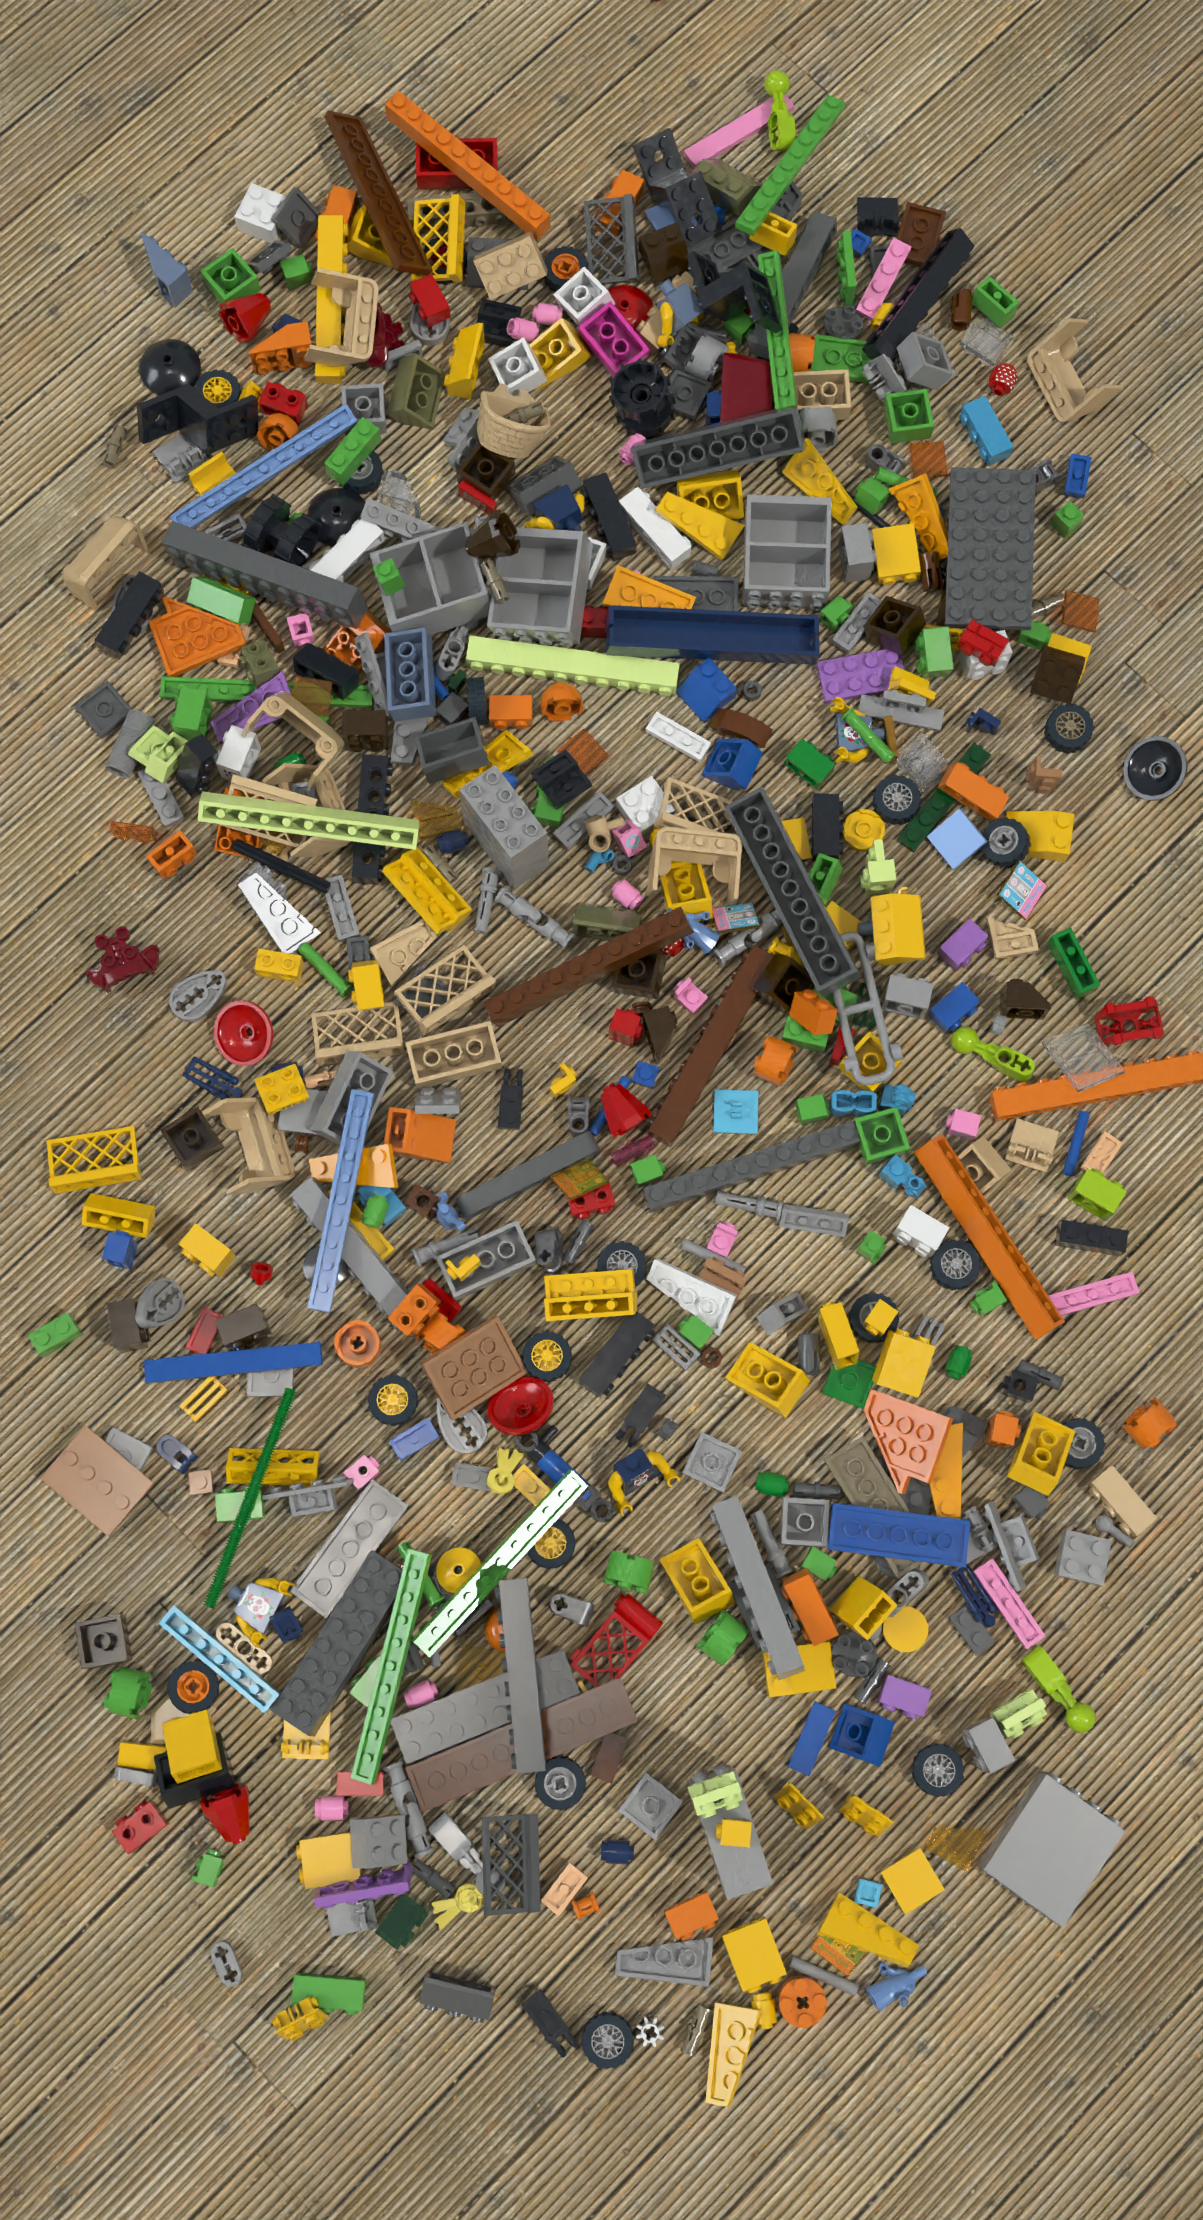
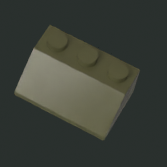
M703 159L693 169L702 172L711 200L739 217L762 186L761 183L719 159Z
M416 353L401 358L387 415L401 424L433 429L446 373Z
M584 903L577 905L573 920V933L579 937L610 941L639 927L642 914H638L634 910L616 911L613 907L595 908L592 904Z

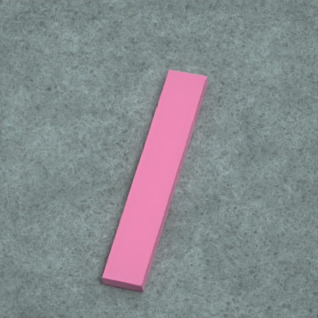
M785 94L784 99L788 106V111L791 113L794 111L795 106ZM773 98L684 150V156L692 167L695 168L703 159H714L767 127L768 118L772 113L771 105L773 104Z

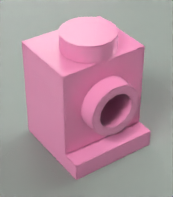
M302 613L287 617L295 647L299 646L302 649L308 643L315 642L308 614Z
M363 1455L343 1473L348 1479L353 1478V1484L361 1491L372 1479L380 1474V1471L377 1469L380 1465L372 1456L367 1458ZM362 1466L367 1468V1473L364 1475L359 1473V1469Z

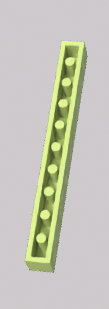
M469 636L466 655L467 667L474 671H482L483 669L491 670V672L496 674H502L503 672L512 673L518 677L529 675L536 679L552 678L555 681L562 682L566 680L574 681L579 685L590 683L602 688L612 686L620 690L635 689L641 693L658 692L663 696L676 695L680 663L629 656L606 655V653Z
M203 791L199 800L198 821L415 850L417 846L419 820Z

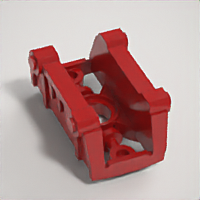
M1152 996L1145 997L1143 1001L1119 1005L1107 1003L1094 1016L1101 1047L1107 1045L1121 1046L1123 1042L1141 1039L1149 1040L1152 1038L1158 1040L1165 1036L1158 1003ZM1155 1011V1016L1151 1017L1149 1021L1138 1019L1142 1013ZM1111 1019L1116 1022L1112 1027L1100 1025L1101 1020ZM1124 1022H1132L1135 1026L1134 1031H1126L1123 1027ZM1145 1026L1151 1027V1029L1143 1030L1145 1029ZM1109 1032H1114V1035H1111L1103 1039V1037L1107 1036Z

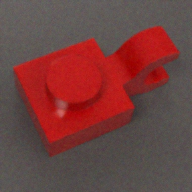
M840 1027L829 1062L834 1065H838L840 1059L843 1060L847 1053ZM851 1029L852 1038L854 1036L855 1029Z

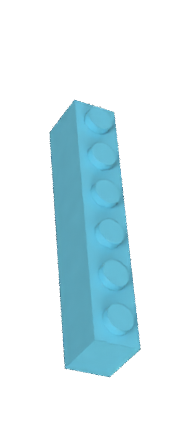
M173 1605L159 1622V1625L263 1713H268L281 1693L179 1606Z

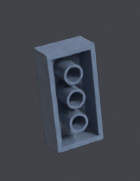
M426 627L384 633L388 712L394 722L436 716L432 638Z

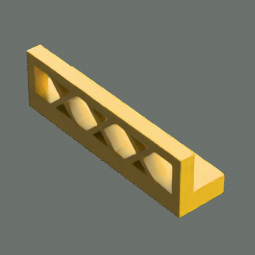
M229 1448L226 1463L227 1484H249L250 1480H252L251 1477H253L254 1469H256V1463H258L256 1459L260 1458L259 1455H261L260 1453L263 1449ZM273 1450L274 1453L272 1454L274 1455H271L273 1458H270L271 1461L268 1463L270 1466H267L268 1469H266V1474H263L265 1477H263L264 1480H262L261 1484L292 1485L303 1483V1486L311 1485V1481L319 1480L320 1451ZM234 1456L246 1458L242 1461H233ZM282 1458L290 1459L287 1463H281L278 1460ZM304 1459H314L313 1463L301 1462Z

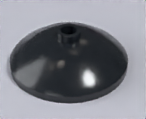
M165 339L152 344L146 349L140 359L139 373L144 385L151 392L160 396L187 384L194 387L200 378L201 362L195 349L188 343L177 339Z
M332 488L314 498L309 506L307 515L322 524L319 542L334 547L339 537L343 534L346 535L351 530L355 521L361 520L360 516L365 501L359 494L345 488ZM336 509L341 510L339 513H334Z
M1162 736L1146 738L1138 742L1129 751L1125 759L1123 768L1125 782L1128 788L1140 798L1151 801L1165 799L1174 794L1183 784L1188 769L1187 758L1183 749L1169 738ZM1162 768V773L1157 775V770Z

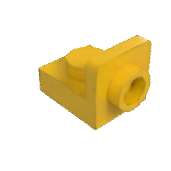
M564 1062L560 1064V1070L565 1077L562 1078L560 1076L556 1078L550 1087V1093L555 1099L576 1085V1072L570 1065L567 1067Z
M475 1254L471 1257L467 1255L459 1262L458 1265L460 1267L457 1269L448 1259L445 1262L448 1267L445 1271L453 1280L458 1278L462 1282L481 1265V1261Z

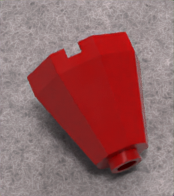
M262 293L226 300L219 305V309H222L219 312V317L230 335L234 332L238 336L235 338L238 342H248L254 338L271 312V302Z
M611 1083L602 1089L604 1093L600 1097L608 1130L613 1140L618 1137V1134L622 1136L641 1125L644 1119L648 1120L652 1117L648 1107L621 1084L615 1086L614 1083Z
M236 1783L235 1787L212 1794L210 1799H207V1796L201 1799L200 1805L203 1813L226 1842H232L235 1845L246 1840V1836L250 1833L249 1789L247 1783H242L241 1787Z

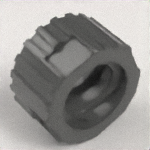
M754 680L745 683L742 694L747 701L754 702L759 699L762 692L761 684ZM749 688H756L757 693L750 694L747 690Z
M625 855L615 857L613 869L617 875L624 876L631 871L632 862L629 857ZM619 862H626L627 867L620 869L617 864Z
M669 1418L661 1427L658 1435L668 1441L677 1429L678 1424Z

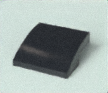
M482 299L476 324L483 323L485 342L505 347L513 344L515 339L507 334V325L511 318H521L522 307Z
M566 749L531 772L536 783L557 810L592 787L591 781L581 771L576 760Z

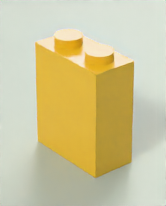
M914 523L872 529V545L877 557L875 566L878 584L889 586L898 581L910 583L919 579L921 569Z
M833 1301L824 1304L823 1308H820L818 1322L835 1370L857 1364L859 1349L842 1302L835 1304Z
M897 1328L896 1332L889 1330L872 1381L877 1385L919 1398L936 1346L930 1343L931 1339L918 1335L916 1339L909 1336L910 1332Z
M858 1576L829 1610L845 1626L868 1641L898 1605L883 1590Z
M207 1709L197 1713L192 1712L191 1715L181 1718L175 1717L170 1719L169 1722L162 1724L170 1771L177 1784L223 1769L213 1719Z
M350 1832L305 1838L299 1841L300 1845H296L298 1860L302 1859L303 1868L299 1869L300 1883L305 1884V1889L327 1886L345 1880L354 1882L355 1879L363 1875L362 1869L352 1868Z
M765 1916L721 1933L743 1992L747 1990L748 1993H753L761 1989V1984L769 1982L772 1985L783 1980L782 1976L787 1973Z

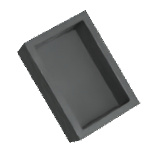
M476 717L415 736L422 770L429 784L490 765L483 734Z

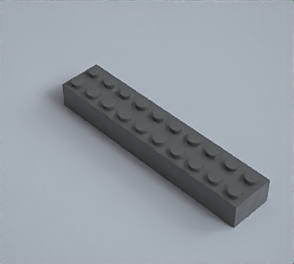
M172 521L161 542L166 549V553L173 560V564L179 568L187 567L196 574L202 575L203 573L209 575L213 580L225 581L234 588L240 586L251 594L256 595L258 593L264 595L270 601L278 600L289 608H300L306 614L312 615L313 613L319 615L325 621L333 620L345 628L352 627L357 629L368 609L358 587Z
M763 786L725 806L724 808L818 993L824 998L861 978L862 976Z

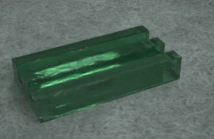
M860 982L856 1004L861 1003L864 988L867 989L866 983ZM876 986L878 997L880 998L882 987ZM868 990L865 1002L870 1001ZM873 1009L870 1022H866L868 1010L863 1011L862 1020H858L859 1013L853 1015L852 1025H858L862 1028L868 1027L873 1030L875 1024Z

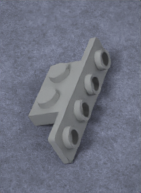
M464 408L443 439L447 446L455 447L447 459L455 472H457L479 443L477 431L478 410Z
M370 498L366 500L360 516L361 519L378 525L383 530L385 537L391 539L396 537L401 540V543L442 530V528Z
M368 632L362 633L355 637V646L360 654L362 669L366 674L368 688L375 702V710H386V715L389 717L391 715L388 712L385 652L374 654Z
M885 690L882 698L862 694L858 711L871 718L884 720L885 716L893 715V722L936 731L941 730L944 710L925 707L927 698H923L919 694H902L898 690Z
M343 1475L333 1477L332 1482L325 1483L324 1479L311 1481V1485L303 1486V1483L289 1485L290 1489L282 1490V1486L268 1489V1493L262 1495V1499L267 1500L288 1496L292 1517L337 1509L334 1488L348 1486L354 1483L353 1478L346 1479V1476Z
M995 1501L984 1504L986 1508L984 1509V1514L987 1521L991 1522L993 1527V1539L1000 1546L1002 1563L1005 1566L1007 1565L1010 1573L1008 1575L1009 1582L1016 1592L1026 1589L1019 1566L1039 1559L1024 1516L1002 1522Z

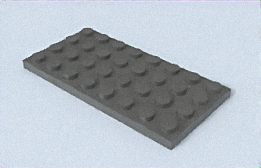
M951 467L945 627L967 628L970 621L974 620L989 629L1031 630L1036 470Z

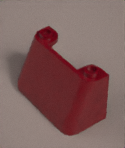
M723 353L720 422L772 410L773 384L770 361L736 353Z

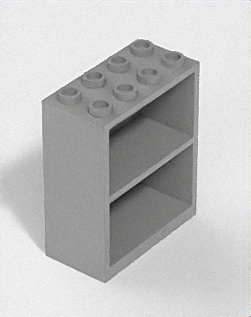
M747 494L744 519L742 606L752 609L758 607H768L770 609L783 607L791 610L810 608L813 611H820L827 606L830 592L832 497Z
M467 522L370 553L373 567L392 558L406 587L387 596L377 579L392 632L426 627L429 634L432 635L489 616L492 590L488 588L486 583L488 580L480 567L484 559H476L470 556L465 549L467 537L474 531L473 528L469 529Z
M516 527L518 534L514 535L515 540L519 539L521 543L518 553L509 557H497L495 565L498 574L504 580L503 585L510 599L505 602L501 594L503 603L497 604L492 591L487 627L500 640L511 641V639H515L523 643L539 641V643L544 645H552V642L568 647L573 646V644H580L593 544L583 531Z
M496 765L459 789L465 826L514 890L549 866L547 832Z
M722 1764L713 1767L714 1772L706 1774L704 1771L692 1774V1779L687 1782L688 1785H692L723 1773L734 1771L736 1780L739 1783L743 1798L742 1801H739L740 1806L730 1810H726L725 1807L716 1809L717 1814L704 1819L702 1815H699L722 1891L727 1900L773 1885V1881L737 1771L731 1766ZM721 1818L752 1822L750 1848L720 1845V1839L716 1838L717 1823L721 1824Z
M1038 1772L977 1867L1063 1928L1125 1831L1120 1828L1122 1823L1111 1815H1102L1100 1813L1102 1809L1095 1803L1080 1799L1082 1794L1072 1787L1062 1786L1063 1780L1049 1772H1046V1774Z

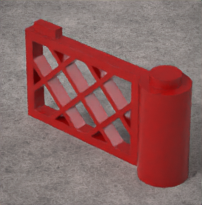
M629 1593L626 1596L620 1595L614 1603L617 1608L587 1645L582 1650L578 1647L570 1657L573 1661L570 1666L595 1687L601 1686L597 1682V1672L610 1671L611 1681L620 1678L663 1625V1622ZM614 1618L622 1624L623 1634L609 1635V1624ZM625 1627H626L628 1630H630L632 1633H626V1632H625ZM606 1629L607 1635H601L602 1632ZM635 1635L642 1641L637 1649L627 1650L626 1636ZM623 1636L624 1650L611 1651L610 1638ZM600 1638H607L608 1652L595 1653L594 1642ZM591 1647L592 1653H586L588 1649ZM634 1652L628 1659L627 1653ZM625 1653V1664L622 1667L612 1668L611 1654ZM608 1655L610 1668L596 1669L595 1656ZM592 1656L593 1670H583L577 1663L582 1657ZM619 1670L613 1678V1671ZM594 1672V1678L590 1676L588 1673Z

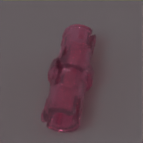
M649 1134L634 1143H627V1146L610 1153L615 1166H618L631 1158H638L639 1154L656 1146Z

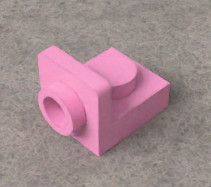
M690 977L686 981L682 979L674 988V998L692 1014L708 1000V997L692 983Z
M725 1221L723 1224L718 1222L707 1249L727 1258L738 1234V1231L735 1230L736 1227Z

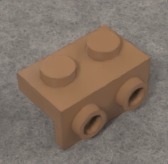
M1036 756L1034 762L1030 763L1029 770L1026 771L1025 781L1029 783L1028 790L1038 791L1041 794L1054 792L1062 778V769L1041 768V756Z
M708 1257L698 1277L737 1294L736 1301L746 1284L747 1278L744 1277L745 1274L736 1268L731 1270L725 1267V1262L719 1258L713 1257L711 1259Z

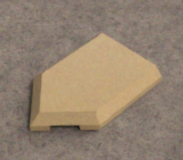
M168 1694L151 1711L152 1745L165 1744L163 1723L169 1722L170 1719L175 1717L181 1718L191 1715L178 1710L172 1704ZM212 1705L207 1710L212 1715L217 1709Z

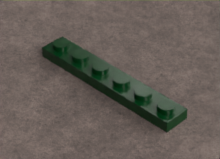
M973 743L958 763L967 765L971 772L977 774L988 761L991 754L976 743ZM937 788L899 835L897 841L914 853L956 799Z

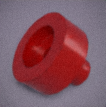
M256 1262L251 1265L250 1277L256 1280L255 1284L264 1285V1281L272 1278L273 1267L263 1262Z

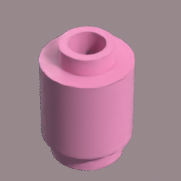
M539 303L538 307L534 306L533 319L537 320V324L552 326L561 317L563 318V308H559V305Z
M516 317L509 320L507 334L518 340L524 337L527 342L532 343L538 337L539 328L536 322Z
M638 433L631 436L619 451L620 460L626 465H635L631 447L634 443L647 439Z
M626 879L624 881L619 880L611 889L613 891L612 897L627 909H637L644 900L641 892Z
M428 1679L408 1687V1690L403 1692L410 1710L437 1701L435 1696L439 1695L435 1683H430Z
M323 1796L321 1799L315 1800V1818H321V1821L344 1820L345 1815H349V1801H345L344 1796Z

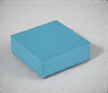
M859 1878L854 1902L877 1908L883 1884Z

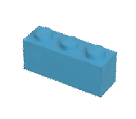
M986 396L964 404L960 413V421L963 426L967 427L971 441L976 443L981 459L985 460L988 466H991L1010 457L1014 446Z

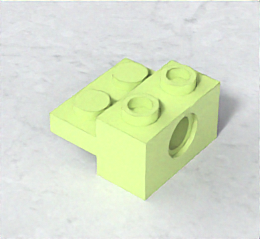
M153 725L130 749L128 755L145 765V772L164 783L179 767L184 745L188 741L175 732L168 735Z
M874 840L872 847L869 848V854L866 855L867 865L863 869V876L860 877L861 888H865L866 895L892 893L896 882L894 859L885 860L883 840Z
M1033 1689L1026 1690L990 1712L1002 1735L1006 1738L1011 1736L1012 1739L1024 1733L1023 1728L1028 1725L1035 1727L1044 1721L1042 1717L1047 1715L1043 1699L1038 1698Z
M729 1771L687 1786L696 1815H702L703 1819L717 1814L716 1809L725 1807L726 1810L740 1806L739 1801L743 1800L734 1771Z

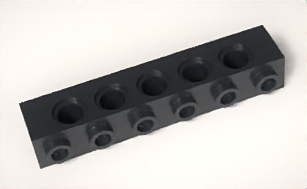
M363 754L357 812L389 816L390 806L386 804L387 796H391V784H388L389 776L393 775V763H390L388 756ZM375 776L382 777L379 782L371 781ZM373 796L380 797L378 802L373 803L369 801ZM354 842L351 874L353 883L379 885V879L384 876L382 872L384 865H381V857L385 858L386 846ZM368 857L375 859L371 864L364 863V860Z

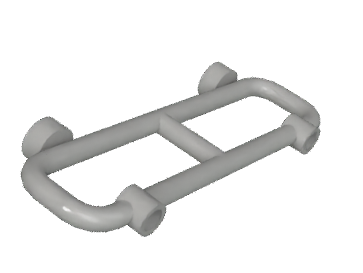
M854 932L843 933L840 935L844 942L854 941L857 945L870 1001L844 1007L841 990L839 989L832 993L835 1007L838 1009L837 1015L848 1058L843 1060L846 1071H851L854 1080L862 1085H872L888 1080L895 1071V1061L902 1060L903 1055L899 1042L890 1044L870 965V961L875 960L874 942L865 944L859 934ZM873 1009L886 1062V1070L879 1074L863 1076L860 1072L847 1015Z

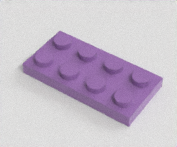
M888 649L817 661L816 664L825 704L832 703L831 700L837 697L849 700L861 698L862 694L869 696L884 694L885 690L888 691L892 669L899 667L905 670L901 654Z

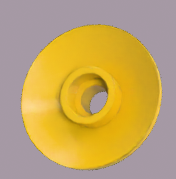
M450 1549L441 1556L437 1563V1579L446 1591L455 1594L481 1566V1562L478 1556L469 1549ZM456 1566L462 1567L463 1571L461 1574H455L454 1569Z

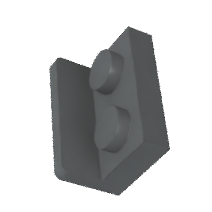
M686 325L676 333L670 334L674 338V343L660 349L658 353L660 357L657 360L659 364L665 362L673 369L685 372L688 361H691L692 353L701 338Z

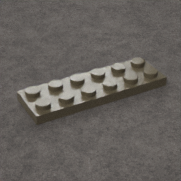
M863 1436L824 1459L825 1464L852 1506L910 1513ZM884 1557L897 1579L924 1563Z

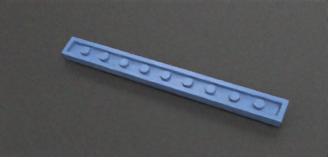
M344 404L170 515L171 519L174 522L194 529L355 426L358 421L348 405Z
M351 1089L307 1307L310 1310L331 1313L374 1093Z

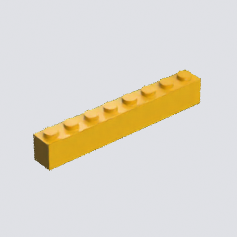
M318 215L317 268L348 274V265L344 263V256H348V243H345V236L349 235L348 223H345L343 215ZM317 286L316 346L329 348L332 345L343 346L345 329L343 316H346L347 308L337 306L332 301L331 288ZM315 363L317 383L342 384V376H346V365L335 367Z

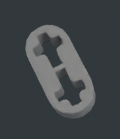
M116 1766L113 1776L114 1779L156 1787L158 1781L156 1773Z
M219 1941L211 1949L212 1960L223 1984L230 1987L235 1986L241 1981L243 1976L241 1965L232 1945L227 1941ZM218 1946L228 1949V1952L225 1954L228 1962L225 1963L222 1956H217ZM228 1964L232 1971L236 1970L238 1973L235 1976V1981L231 1978H226V1974L229 1973L226 1966Z

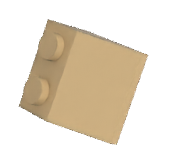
M984 1136L958 1155L961 1163L982 1194L1012 1171Z

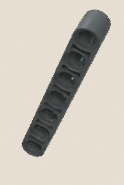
M587 1131L456 1198L455 1201L465 1220L471 1219L595 1156L601 1149L591 1131Z

